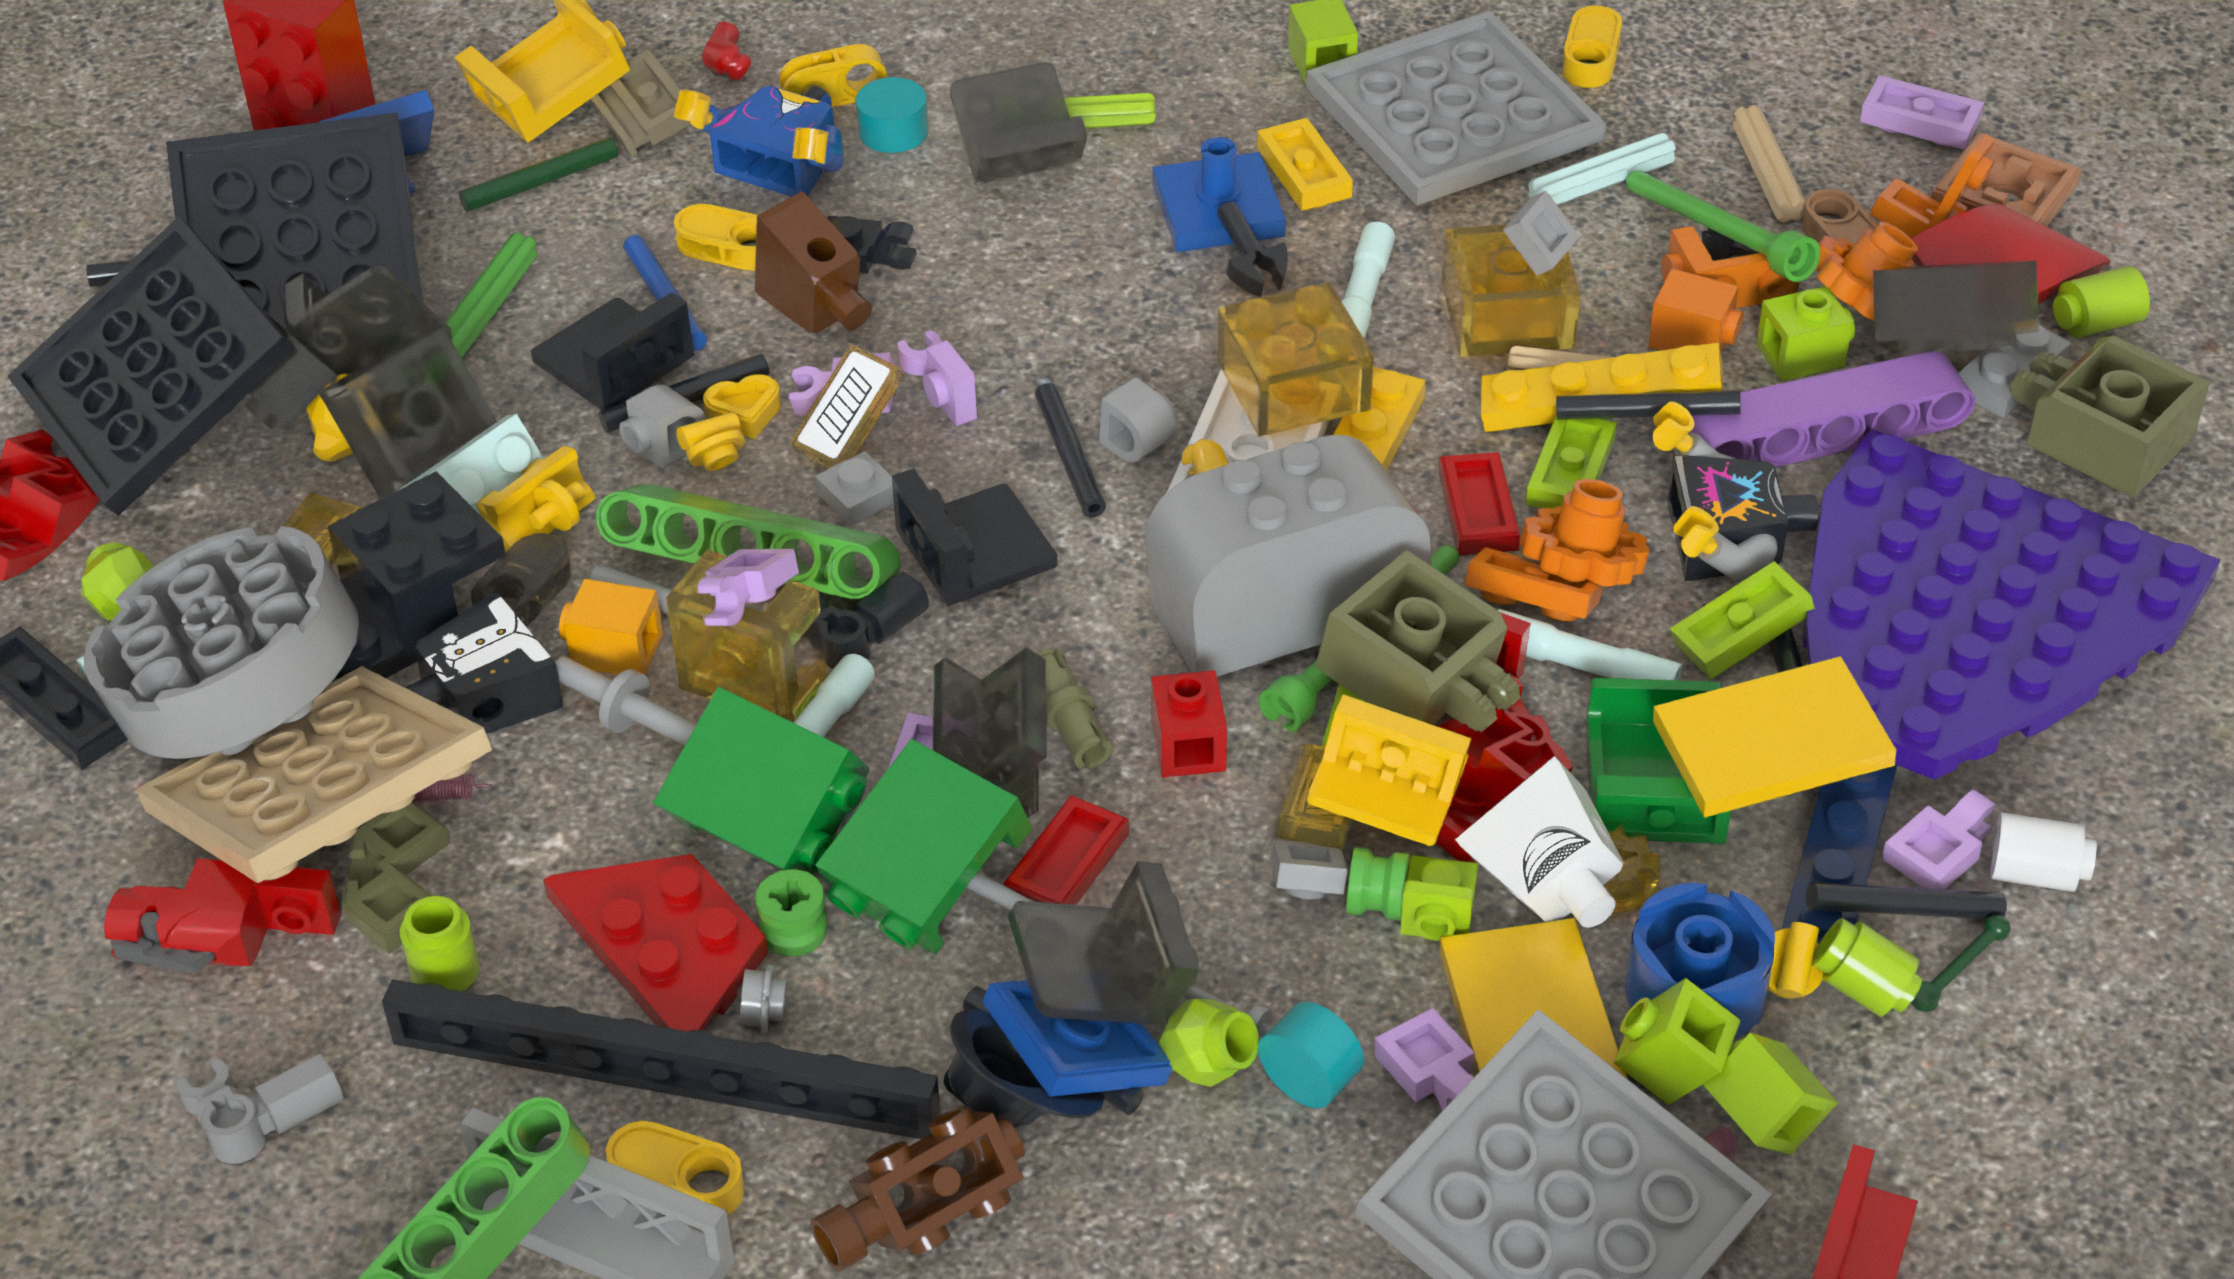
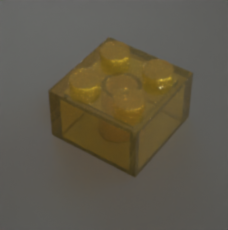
M1507 224L1445 229L1441 284L1460 357L1506 354L1510 352L1511 347L1516 345L1552 350L1575 348L1581 293L1568 251L1553 269L1537 276L1503 231Z
M1330 282L1306 286L1301 289L1258 299H1250L1245 302L1218 308L1217 362L1258 437L1371 410L1374 355Z

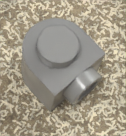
M1137 377L1122 386L1114 387L1102 398L1099 443L1121 459L1132 463L1137 462L1175 436L1177 425L1176 411L1173 404L1165 395L1156 392Z
M655 385L626 401L628 419L620 423L619 429L624 443L632 452L643 455L663 469L687 455L686 451L678 443L676 436L677 428L705 420L706 418L702 409L670 387Z

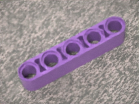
M1931 351L1740 392L1741 414L1692 416L1695 425L1688 434H1698L1721 454L1740 460L1766 461L1775 467L1856 450L1871 429L1884 434L1896 435L1902 439L1947 430L1963 422L1972 413L1975 406V396L1946 355L1938 351Z

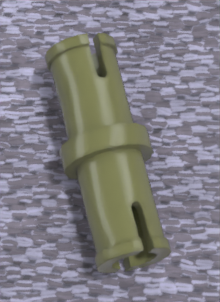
M1051 648L1038 651L1027 661L1025 669L1044 702V718L1052 729L1059 730L1072 755V760L1078 768L1082 769L1084 765L1087 769L1100 766L1111 756L1113 745L1106 737L1093 713L1095 708L1093 697L1085 687L1078 685L1060 649L1056 648L1054 652Z

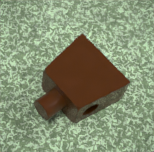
M801 191L759 214L756 225L755 292L808 333H818L837 321L847 330H855L863 325L871 314L872 306L858 293L860 268L858 253L811 199Z

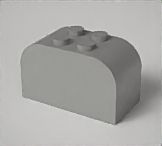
M1329 435L1305 442L1293 443L1279 450L1245 460H1236L1225 466L1193 475L1175 485L1159 500L1149 517L1145 533L1151 608L1191 672L1216 670L1217 677L1320 645L1329 613L1404 551H1410L1431 565L1430 534L1426 523L1370 448L1360 440L1345 435Z

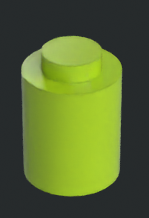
M2129 265L2066 281L2060 285L2057 297H2055L2053 302V313L2057 324L2062 329L2067 330L2074 338H2082L2142 322L2148 316L2150 309V295L2146 281L2135 267Z

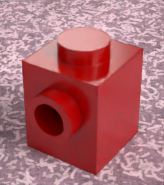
M1216 670L1151 676V722L1161 778L1225 772L1227 762V725Z

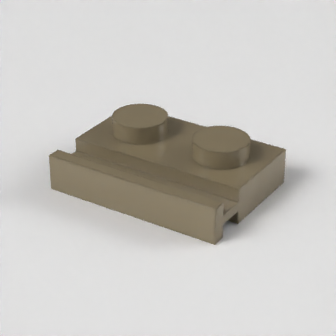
M649 48L627 60L630 68L629 72L589 99L591 105L631 158L638 155L636 148L649 141L654 146L690 125L689 121L678 120L673 117L681 89Z

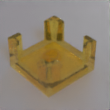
M707 549L666 597L679 688L711 700L719 686L780 717L794 722L816 696L818 687L828 676L826 661L819 658L811 666L805 664L797 670L794 645L820 613L818 589L796 581H790L764 612L745 606L742 618L736 625L706 626L704 618L714 611L716 597L711 596L710 593H699L697 585L706 576L705 571L728 557Z

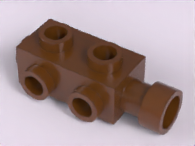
M962 1106L950 1110L928 1124L931 1134L908 1147L906 1141H901L872 1154L866 1160L869 1170L849 1180L858 1201L847 1208L837 1204L810 1220L812 1234L825 1259L836 1271L841 1272L867 1257V1247L876 1242L881 1247L899 1251L907 1247L910 1255L921 1254L947 1240L950 1233L946 1224L969 1211L973 1219L990 1215L1006 1206L1012 1199L1007 1188L1024 1179L1016 1161L1024 1157L1025 1150L1021 1138L1012 1124L1005 1118L996 1121L993 1113L970 1111L968 1106ZM961 1149L965 1155V1163L958 1172L948 1165V1158L951 1153ZM900 1184L904 1190V1199L901 1205L896 1208L888 1190Z

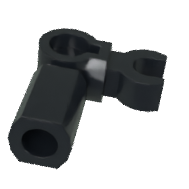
M903 571L860 601L854 607V611H840L832 605L827 607L823 593L809 589L802 591L806 611H794L785 604L778 607L784 632L797 638L808 637L810 644L823 652L825 663L834 669L841 659L849 654H857L869 660L871 655L870 644L874 641L881 644L928 609L929 600L922 583Z

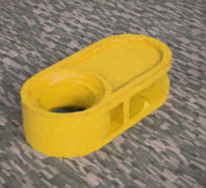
M1591 5L1582 7L1575 12L1570 24L1563 55L1562 76L1567 82L1582 88H1595L1603 86L1610 81L1621 41L1622 17L1617 11L1605 6ZM1578 61H1593V62H1597V63H1596V64H1585V63L1578 62Z
M853 44L791 59L783 66L779 74V84L781 89L800 94L807 86H819L830 96L831 107L856 103V96L859 90L872 81L887 78V72L878 51L872 46ZM868 64L873 66L871 74L863 80L851 81L846 78L849 70L856 65Z
M712 204L690 205L679 211L673 221L677 248L683 255L690 258L737 269L755 271L756 246H743L741 244L756 240L758 215Z
M649 1121L628 1123L617 1129L608 1140L605 1151L607 1162L727 1210V1215L734 1212L743 1200L745 1188L740 1159L732 1149L723 1144ZM716 1170L726 1174L728 1177L726 1184L715 1192H697L689 1186L694 1176L703 1171Z

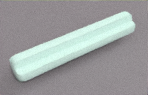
M1658 133L1536 177L1528 183V199L1547 191L1556 205H1560L1626 181L1627 176L1633 171L1648 173L1667 166L1675 160L1674 151L1676 147L1674 141H1670L1665 133Z

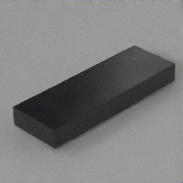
M21 626L0 638V700L81 770L128 740L94 688Z

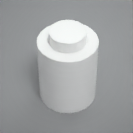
M2000 812L1992 846L1990 879L2075 892L2079 879L2090 881L2092 878L2097 842L2096 840L2085 839V825Z

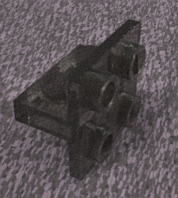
M1026 647L981 680L952 660L944 657L934 665L933 751L1018 797L1027 818L1039 811V764L1047 758L1046 659Z

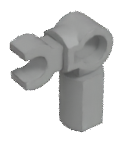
M321 1054L255 1087L256 1095L250 1098L240 1094L236 1089L228 1066L217 1057L209 1061L215 1078L208 1085L193 1087L183 1075L175 1079V1087L187 1112L197 1116V1120L206 1133L215 1157L227 1164H240L251 1160L265 1146L266 1134L275 1130L280 1135L344 1099L333 1071Z

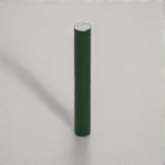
M608 137L459 191V199L464 210L469 212L618 157V150L613 139Z

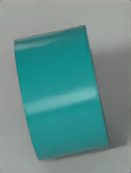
M898 77L882 78L866 84L857 93L856 108L859 138L867 147L880 152L897 153L913 149L926 139L929 131L926 92L918 83Z
M1308 1001L1295 1004L1258 1043L1259 1059L1270 1079L1291 1099L1310 1108L1326 1107L1362 1070L1365 1061L1361 1044L1349 1026L1329 1009Z

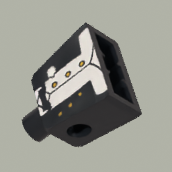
M497 592L484 598L418 640L414 650L421 680L404 687L484 727L486 734L564 707L555 661Z

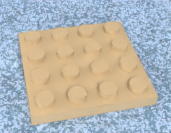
M361 666L330 683L314 699L312 709L303 718L291 723L280 724L269 732L255 738L247 748L239 753L223 755L218 752L194 757L136 789V792L145 812L253 881L260 883L263 880L277 879L290 873L298 865V860L323 846H332L348 840L356 833L358 826L377 815L394 812L406 807L414 800L416 793L435 782L462 775L470 769L472 761L492 751L484 727Z

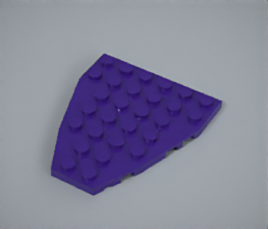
M1871 429L1823 492L1813 553V567L1808 593L1812 597L1815 609L1806 612L1802 631L1803 648L1808 650V665L1842 657L1896 748L1895 764L1934 780L1956 770L1963 761L1979 760L1995 753L1999 740L2005 736L2020 731L2028 738L2046 730L2098 695L2101 683L2113 675L2124 679L2136 671L2139 658L2152 650L2161 655L2174 647L2214 581L2221 559L2199 552L2190 545L2175 543L2143 531L2129 522L2117 521L2084 509L2070 500L2058 499L2028 488L2011 478L1999 477L1969 466L1955 457L1940 455L1913 445L1896 435L1884 434Z

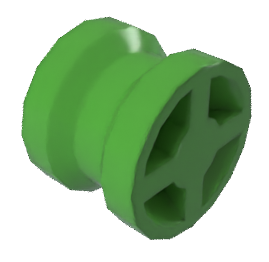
M1354 847L1348 883L1346 913L1360 916L1367 910L1381 911L1387 919L1401 921L1403 890L1409 870V853L1395 852L1387 858L1374 856L1369 848Z
M791 869L771 874L760 883L756 891L757 913L760 916L759 927L766 936L767 948L775 954L787 957L802 956L818 948L824 942L828 933L827 917L823 910L825 907L824 891L818 878L809 872Z

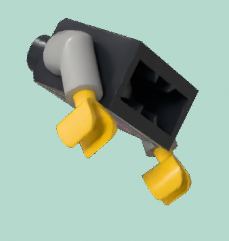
M1668 402L1653 417V422L1657 427L1653 431L1655 446L1663 451H1670L1676 447L1675 455H1673L1667 503L1685 581L1725 575L1732 580L1742 581L1773 561L1778 565L1782 562L1787 532L1816 531L1818 526L1816 496L1814 494L1782 495L1775 466L1766 461L1740 460L1721 454L1698 434H1688L1694 428V419L1685 407L1676 402Z

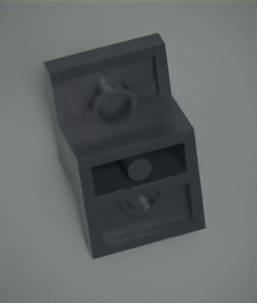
M437 471L327 526L340 581L353 601L359 619L357 643L336 677L339 679L362 666L384 678H388L416 663L417 659L414 648L418 640L458 616L452 584L506 556L503 537Z

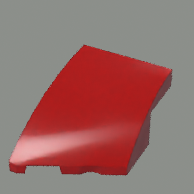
M1999 203L1983 205L1957 214L1912 238L1918 248L1912 257L1913 262L1972 339L2015 312L2018 316H2021L2057 293L2062 283L2097 274L2109 267L2110 260L2105 255Z
M42 429L7 438L1 455L0 580L2 581L20 575L50 555L81 525L99 501L98 496L70 459L57 457L51 450L53 437Z
M1510 675L1513 679L1515 678V679H1516V680H1515L1516 683L1520 685V686H1519V691H1520V694H1519V695L1521 696L1522 690H1523V685L1521 684V682H1520L1516 677H1514L1513 675ZM1521 699L1511 705L1506 711L1503 709L1498 710L1495 707L1498 719L1482 732L1480 730L1475 732L1473 728L1469 729L1467 724H1462L1455 718L1437 726L1471 738L1465 769L1436 840V844L1457 861L1477 863L1455 839L1554 756L1570 773L1572 772V763L1562 747L1552 740L1550 728L1541 715H1530Z

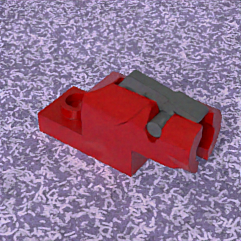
M197 858L185 889L173 886L119 888L113 894L106 910L104 932L105 939H111V955L115 959L127 960L143 965L153 964L194 974L207 964L252 966L258 956L268 929L283 930L292 934L306 932L334 935L341 917V911L330 870L296 867L290 873L280 878L263 880L257 883L222 860Z

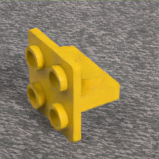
M1343 694L1335 710L1323 759L1309 788L1306 800L1310 805L1337 815L1345 816L1403 838L1432 846L1436 843L1465 769L1471 738Z

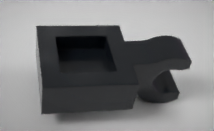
M852 216L827 217L857 251L860 258L859 273L868 274L873 263L888 265L895 269L911 268L917 255L916 249L901 247L898 244L908 245L914 231L913 225L905 222H892L883 230L882 221L858 219Z

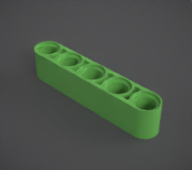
M638 484L611 493L604 497L596 511V525L600 534L609 543L623 548L707 567H713L739 549H744L740 541V531L743 526L753 534L756 540V549H794L799 574L784 584L850 599H860L872 594L896 577L900 570V556L896 547L889 539L878 534L651 484ZM629 502L633 503L640 512L641 524L639 528L635 527L628 519L627 505ZM685 514L691 516L697 524L698 537L696 541L691 540L685 533L683 528ZM799 539L806 541L813 550L814 563L812 568L805 565L797 554ZM857 552L864 554L873 566L871 581L864 579L856 570L855 557Z
M535 1097L523 1101L509 1113L358 1279H487L582 1174L590 1156L588 1139L561 1103L548 1097ZM560 1132L558 1140L552 1147L542 1152H535V1148L542 1138L548 1134ZM508 1188L507 1195L499 1205L483 1210L484 1203L491 1194L497 1190ZM455 1245L453 1255L445 1264L431 1268L432 1260L439 1251L445 1247Z

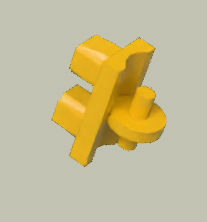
M563 445L547 458H537L522 471V475L500 492L493 490L477 502V508L480 515L503 537L506 555L517 558L556 528L561 531H568L580 521L579 511L594 501L596 497L580 473L578 455L575 448Z

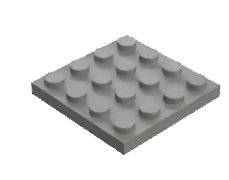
M1490 10L1307 71L1306 89L1416 206L1602 142L1605 138L1606 122Z
M1538 1009L1363 1195L1357 1204L1354 1214L1433 1279H1704L1762 1211L1772 1193Z

